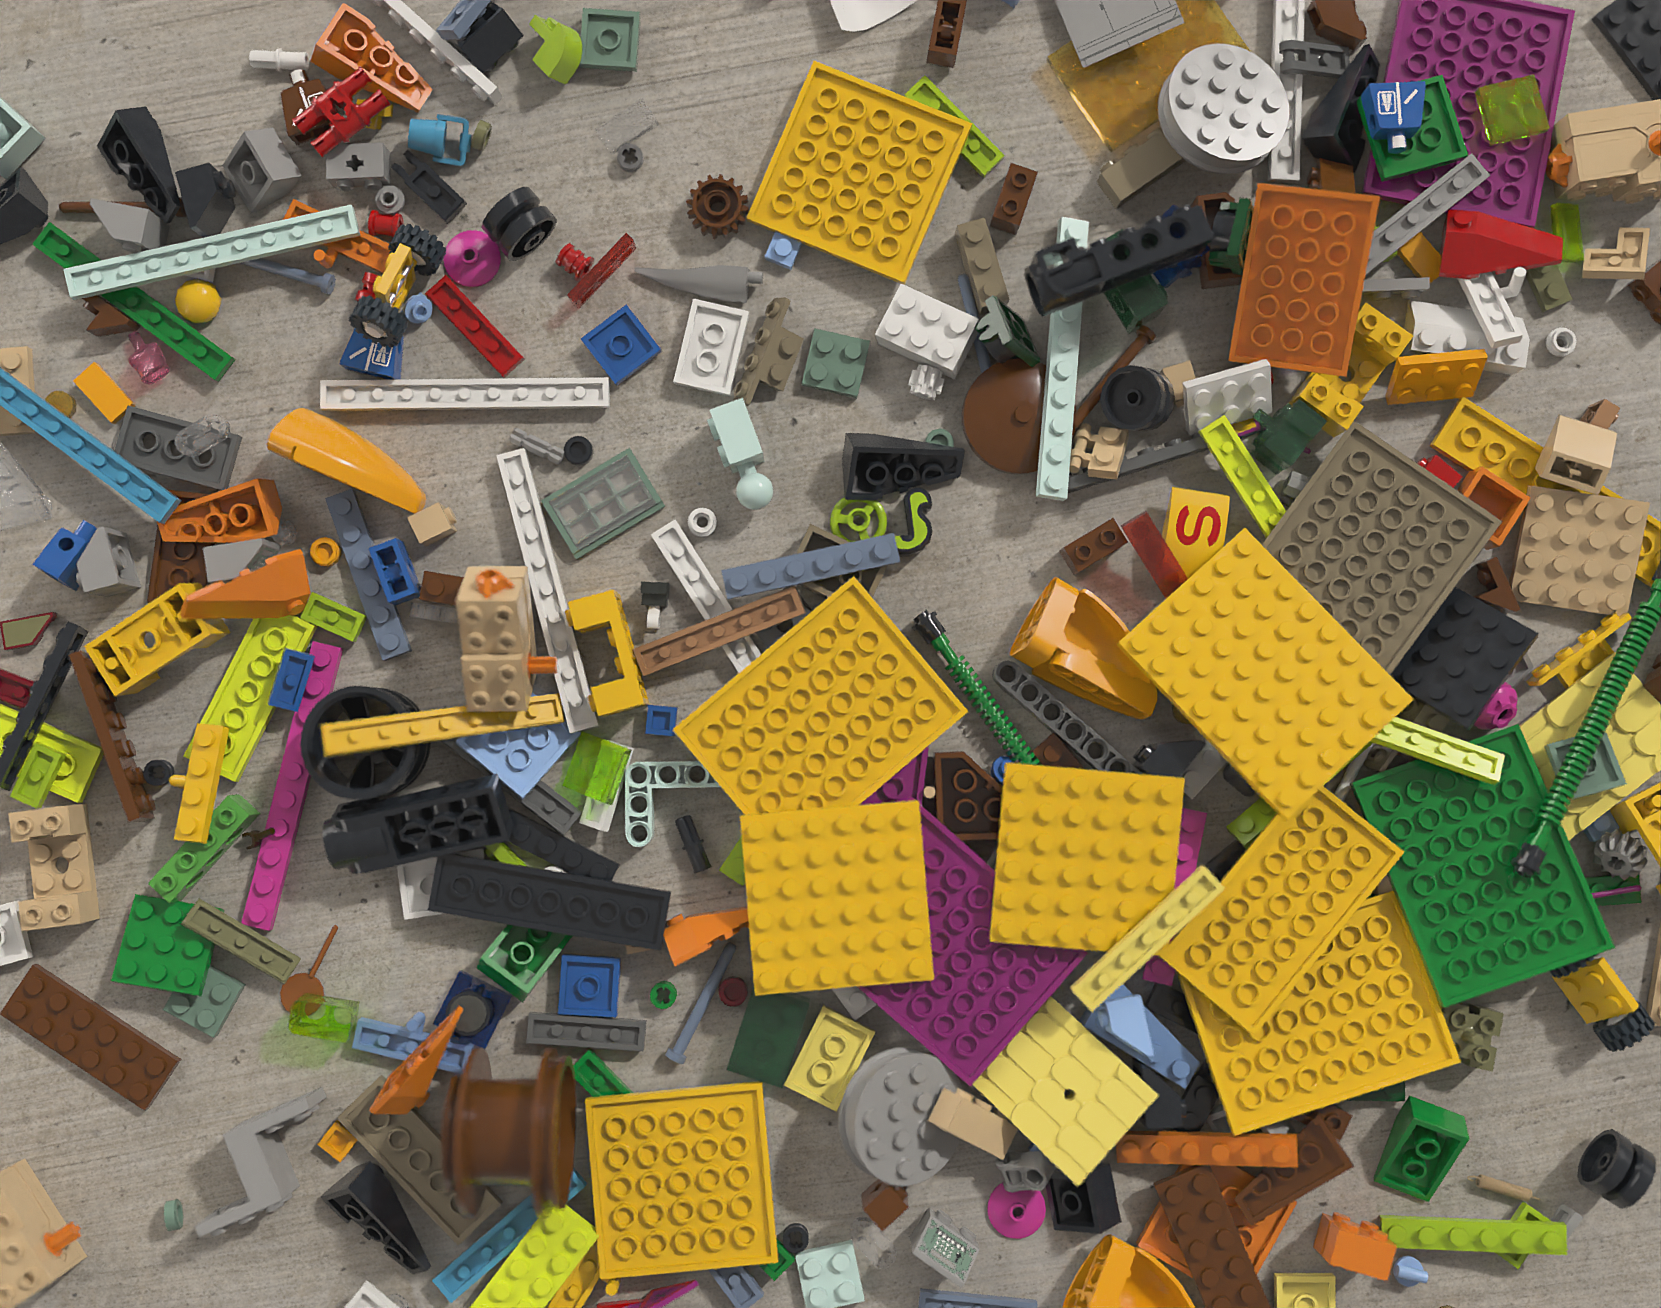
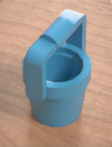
M437 114V120H410L408 148L434 155V162L462 166L465 163L467 152H470L472 139V134H469V121L466 118ZM447 121L463 123V131L460 133L459 142L460 160L443 157Z

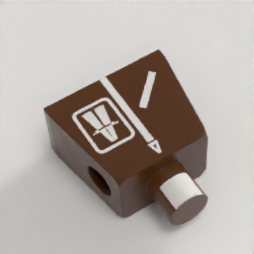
M305 70L291 72L289 77L293 87L281 92L287 134L297 146L315 140L331 127L329 125L331 122L323 119L304 135L292 121L293 118L312 105L313 97L317 98L327 90L320 79L309 81Z

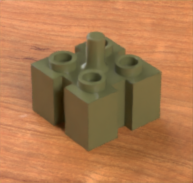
M1461 1002L1444 1008L1441 1007L1461 1063L1469 1067L1493 1072L1497 1048L1491 1046L1492 1035L1500 1037L1504 1013L1492 1008L1469 1003L1466 1005Z

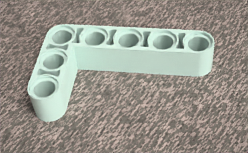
M700 761L632 763L628 766L625 773V834L627 841L635 847H642L653 839L654 788L721 786ZM638 766L644 768L647 772V779L643 783H637L632 777L633 770ZM666 766H670L676 771V778L672 783L665 782L661 777V771ZM694 766H701L705 770L706 775L702 782L698 783L691 779L690 770ZM636 796H642L646 799L647 808L644 812H637L633 808L632 803ZM642 825L647 829L648 835L646 840L638 841L634 838L633 829L635 826Z

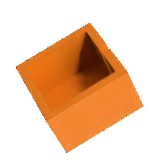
M1482 466L1469 471L1457 489L1458 492L1502 521L1483 547L1486 550L1501 546L1531 497Z
M1333 1212L1332 1216L1322 1213L1313 1248L1330 1265L1388 1281L1397 1248L1388 1239V1234L1378 1230L1379 1226L1362 1220L1361 1224L1351 1222L1350 1217L1341 1213Z

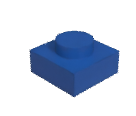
M648 705L645 734L675 736L673 728L676 727L678 708Z

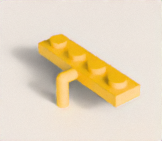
M197 723L187 775H172L169 778L170 785L184 789L174 840L207 844L229 732L228 727Z
M597 1240L555 1293L547 1308H582L600 1278ZM621 1278L601 1279L607 1283L606 1293L610 1296L615 1295Z

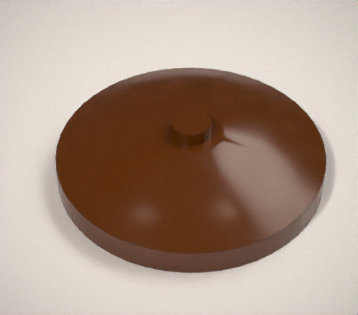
M1021 358L1010 359L1003 364L998 362L982 372L974 380L966 393L962 406V426L965 438L976 456L995 470L1016 475L1038 471L1046 365L1039 362L1031 367ZM1073 429L1072 431V438L1075 433V429Z

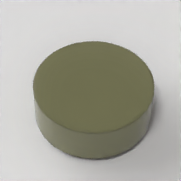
M483 120L479 121L472 138V148L480 151L486 148L492 132L490 123Z

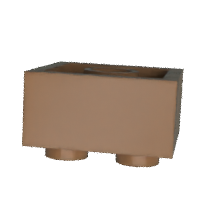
M1603 399L1589 405L1580 421L1609 430L1610 425L1619 416L1617 413L1620 407Z

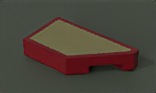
M57 612L0 621L4 650L9 651L38 645L50 623L57 618Z

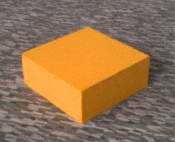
M337 1119L317 1145L337 1161L342 1162L358 1140Z

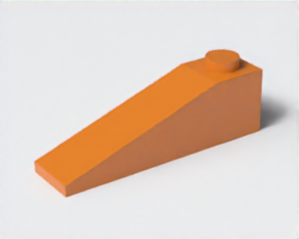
M342 3L316 43L310 62L342 81L361 66L372 80L371 84L363 88L364 90L374 94L379 89L387 100L419 113L433 89L409 63L404 62L394 51L395 47L375 30L376 26L367 17Z
M256 478L178 505L165 524L158 521L157 524L162 540L165 542L235 543L260 538L265 539L278 533L282 504L275 481Z
M301 549L275 555L265 560L266 566L253 572L246 568L240 571L239 576L229 583L225 584L223 581H218L187 595L180 612L182 619L280 618L301 613L304 611L311 594L303 552Z
M748 906L691 914L683 918L682 914H678L667 920L668 926L665 927L664 939L674 965L676 966L710 949V946L714 945L715 941L726 940L740 932L741 928H748Z

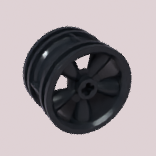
M349 686L335 690L323 697L308 714L301 732V755L305 767L313 780L327 792L352 800L393 795L411 785L426 766L431 742L405 745L404 749L391 747L353 753L359 762L348 779L338 769L333 759L346 754L325 757L321 725L335 723L343 711L351 721L370 719L368 698L376 699L387 705L390 711L386 716L422 712L405 695L385 688ZM386 760L395 772L388 779L374 786V764Z

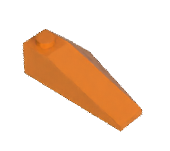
M458 1006L387 1077L369 1110L373 1114L407 1115L415 1106L420 1108L430 1096L428 1089L462 1014V1007Z

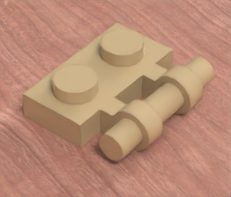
M1087 423L1081 424L1073 439L1075 446L1074 449H1071L1069 471L1077 473L1080 467H1087L1089 477L1117 480L1129 439V430L1100 427L1098 435L1090 433L1091 425ZM1085 449H1093L1092 454L1085 453Z

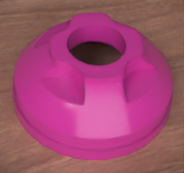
M1506 682L1502 685L1474 723V726L1482 730H1491L1508 725L1510 720L1517 714V692L1511 685Z

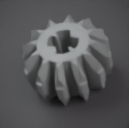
M1616 829L1612 833L1606 832L1597 841L1593 852L1595 854L1594 863L1601 865V872H1610L1612 878L1619 875L1625 881L1629 876L1635 878L1645 868L1648 862V856L1646 855L1648 847L1641 845V838H1632L1629 831L1622 834Z

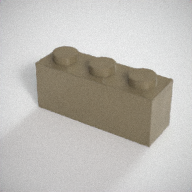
M1161 127L1151 132L1146 137L1148 141L1141 146L1137 143L1132 145L1123 153L1125 157L1117 162L1113 159L1100 169L1101 174L1097 184L1115 209L1186 161L1170 145Z
M985 217L957 225L955 238L966 275L970 281L979 316L990 313L985 300L992 295L1008 305L1009 295Z

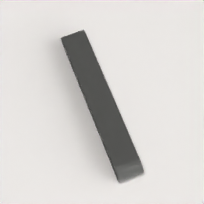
M1007 660L995 666L992 674L995 683L1094 770L1109 771L1110 765L1117 761L1122 765V772L1143 774L1017 663ZM1003 666L1012 668L1014 672L1012 681L1004 682L1000 678L999 672ZM1025 685H1030L1035 689L1036 695L1032 701L1024 700L1021 695L1022 688ZM1048 704H1052L1057 708V716L1054 720L1046 719L1043 714V710ZM1070 723L1076 724L1079 728V735L1073 740L1069 739L1065 733V729ZM1093 742H1096L1101 748L1100 755L1095 759L1091 758L1087 752L1088 746Z

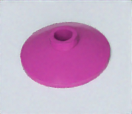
M468 230L455 235L446 246V255L444 257L445 269L448 275L462 286L479 287L485 285L499 271L501 264L500 250L496 242H493L487 234L481 231ZM468 252L475 253V257L472 260H466L465 256Z
M1002 1182L992 1191L987 1204V1212L991 1224L1000 1234L1009 1238L1019 1239L1032 1235L1040 1228L1045 1218L1046 1205L1039 1190L1008 1192L1005 1190ZM1021 1207L1023 1213L1020 1216L1013 1215L1014 1208Z

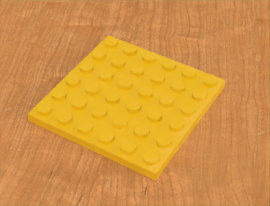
M813 61L746 219L748 222L778 232L802 244L905 285L971 131L972 123Z
M1005 762L989 933L990 942L1096 951L1111 950L1174 891L1185 779L1182 777ZM1170 940L1154 955L1161 956L1163 953L1169 952Z
M919 800L740 815L755 995L934 980Z
M762 1081L587 1097L585 1099L596 1234L599 1235L597 1247L600 1280L778 1263Z

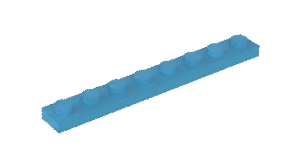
M0 367V405L156 521L162 524L166 523L181 502L179 498Z

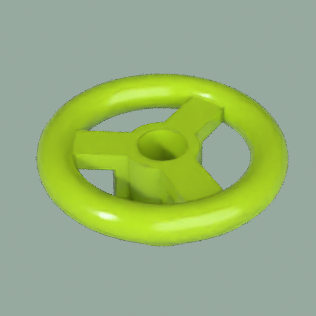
M843 497L836 503L831 512L830 528L832 534L848 542H855L842 534L838 524L840 523L847 524L851 530L858 532L860 540L870 538L866 529L870 524V514L875 510L878 516V528L871 538L882 536L885 534L887 527L885 510L877 500H845ZM850 503H867L863 509L855 508L848 515L840 514L843 508ZM860 516L864 519V523L861 526H857L853 523V519Z

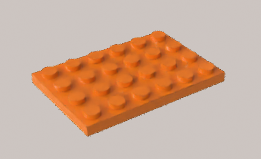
M1258 183L1228 361L1249 364L1267 359L1271 367L1347 376L1380 196Z

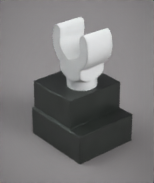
M641 582V605H649L647 628L660 629V606H668L670 583Z

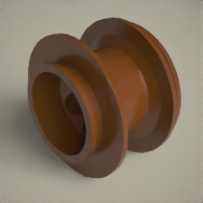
M474 1048L468 1055L463 1074H455L452 1077L447 1090L443 1112L441 1161L445 1185L448 1190H456L458 1205L464 1217L473 1218L478 1214L484 1199L486 1186H532L534 1207L539 1218H548L553 1208L555 1210H564L566 1207L573 1177L577 1128L576 1079L573 1061L570 1056H561L559 1059L555 1048H547L540 1061L537 1079H492L490 1061L484 1048Z

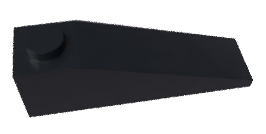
M1366 44L1361 48L1313 112L1302 137L1304 144L1314 158H1322L1353 166L1354 173L1357 170L1366 140L1361 139L1364 125L1356 101L1361 97L1369 83H1377L1380 63L1370 44Z
M146 106L115 110L97 144V148L111 170L116 175H123L128 180L127 186L132 191H139L144 196L145 204L166 224L171 223L181 207L161 130Z
M22 167L18 168L0 185V245L28 234L34 227L39 229L49 218L48 201L27 171Z
M846 433L842 456L845 500L874 501L883 498L882 495L897 491L904 493L909 491L908 488L923 484L929 486L959 478L961 476L965 450L964 448L879 434Z
M369 1161L354 1167L321 1196V1199L346 1223L353 1220L365 1230L362 1235L369 1241L372 1238L377 1242L383 1243L385 1245V1253L412 1274L428 1271L431 1267L390 1181L384 1176L383 1170L378 1165Z

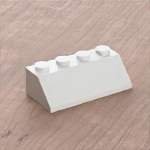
M1409 300L1404 329L1412 334L1413 337L1400 354V357L1485 349L1488 358L1483 369L1484 371L1513 375L1526 368L1530 339L1523 318L1514 317L1523 334L1521 342L1492 349L1473 310Z

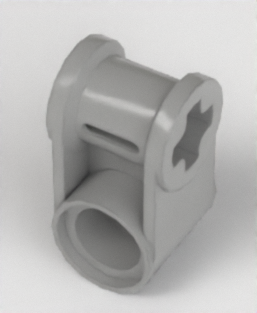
M1040 1150L1035 1152H1007L1003 1160L997 1158L995 1162L997 1168L1003 1174V1186L1008 1192L1042 1190L1046 1187L1056 1168V1165Z

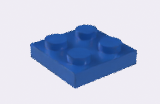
M627 304L581 338L582 342L616 386L662 352Z
M563 954L561 957L558 1014L617 1017L621 957Z

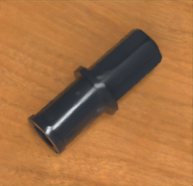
M685 815L675 820L684 844L682 849H686L694 874L711 868L712 866L702 845L704 839L700 840L692 817Z

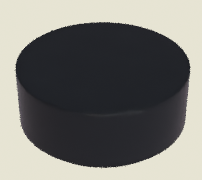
M574 436L565 443L564 455L571 464L583 466L591 461L594 449L588 439L582 436Z

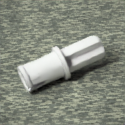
M279 48L276 51H250L249 61L253 68L277 69L278 72H283L284 69L309 70V55L307 52H283Z

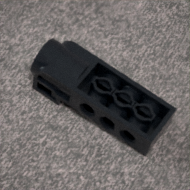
M1189 204L1184 205L1173 211L1174 215L1165 219L1162 216L1154 217L1145 222L1146 226L1137 230L1134 227L1126 228L1117 234V238L1109 241L1106 238L1098 239L1089 245V249H1085L1083 246L1078 247L1075 239L1072 237L1036 251L1030 266L1024 269V278L1038 313L1044 317L1202 254L1214 239L1201 204L1192 208ZM1063 261V264L1047 269V266Z
M497 773L383 800L375 797L339 804L332 818L324 821L322 836L326 856L334 869L348 868L352 874H362L509 841L514 826Z

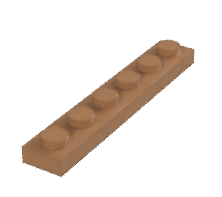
M792 586L634 648L633 651L642 675L647 676L805 614L806 611L796 586Z

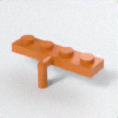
M293 199L283 220L320 211ZM359 230L361 236L321 244L328 249L326 253L321 249L316 250L314 258L324 268L329 269L333 266L338 254H341L383 274L386 270V261L390 255V250H388V243Z

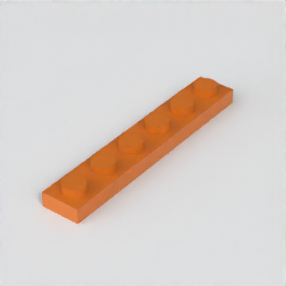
M1126 1131L1116 1143L1117 1163L1298 1167L1297 1134L1241 1133L1232 1135V1133Z

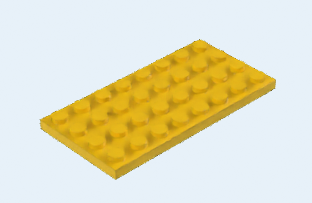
M1322 786L1287 820H1283L1277 813L1220 881V884L1225 889L1176 934L1169 943V952L1163 953L1159 957L1248 1033L1255 1036L1398 861L1404 851Z

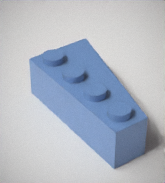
M1122 984L1105 1000L1133 994ZM1100 1005L1094 1011H1091L1088 1007L1086 1008L1079 1020L1084 1027L1181 1087L1186 1088L1200 1062L1144 1005V1013L1154 1052L1152 1056L1139 1054L1106 1032L1105 1027H1101L1098 1019L1097 1010L1101 1009Z

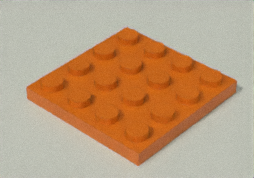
M1179 1164L1175 1173L1194 1165ZM1210 1165L1254 1270L1258 1274L1297 1202L1294 1201L1257 1223L1250 1225L1235 1201V1197L1255 1176L1238 1166ZM1159 1200L1135 1243L1140 1248L1193 1278Z

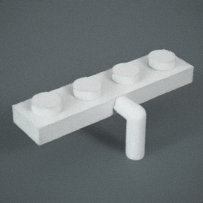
M1516 268L1509 286L1499 288L1492 272L1481 273L1479 278H1457L1492 349L1521 342L1523 334L1505 299L1519 294L1526 275L1524 268Z

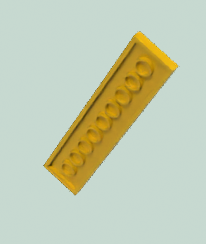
M1465 397L1457 401L1429 446L1467 471L1481 466L1524 494H1527L1528 485L1592 494L1541 478L1535 466L1544 447ZM1602 486L1598 494L1600 496L1624 499L1605 486ZM1648 514L1635 578L1651 587L1654 582L1652 577L1661 561V522Z

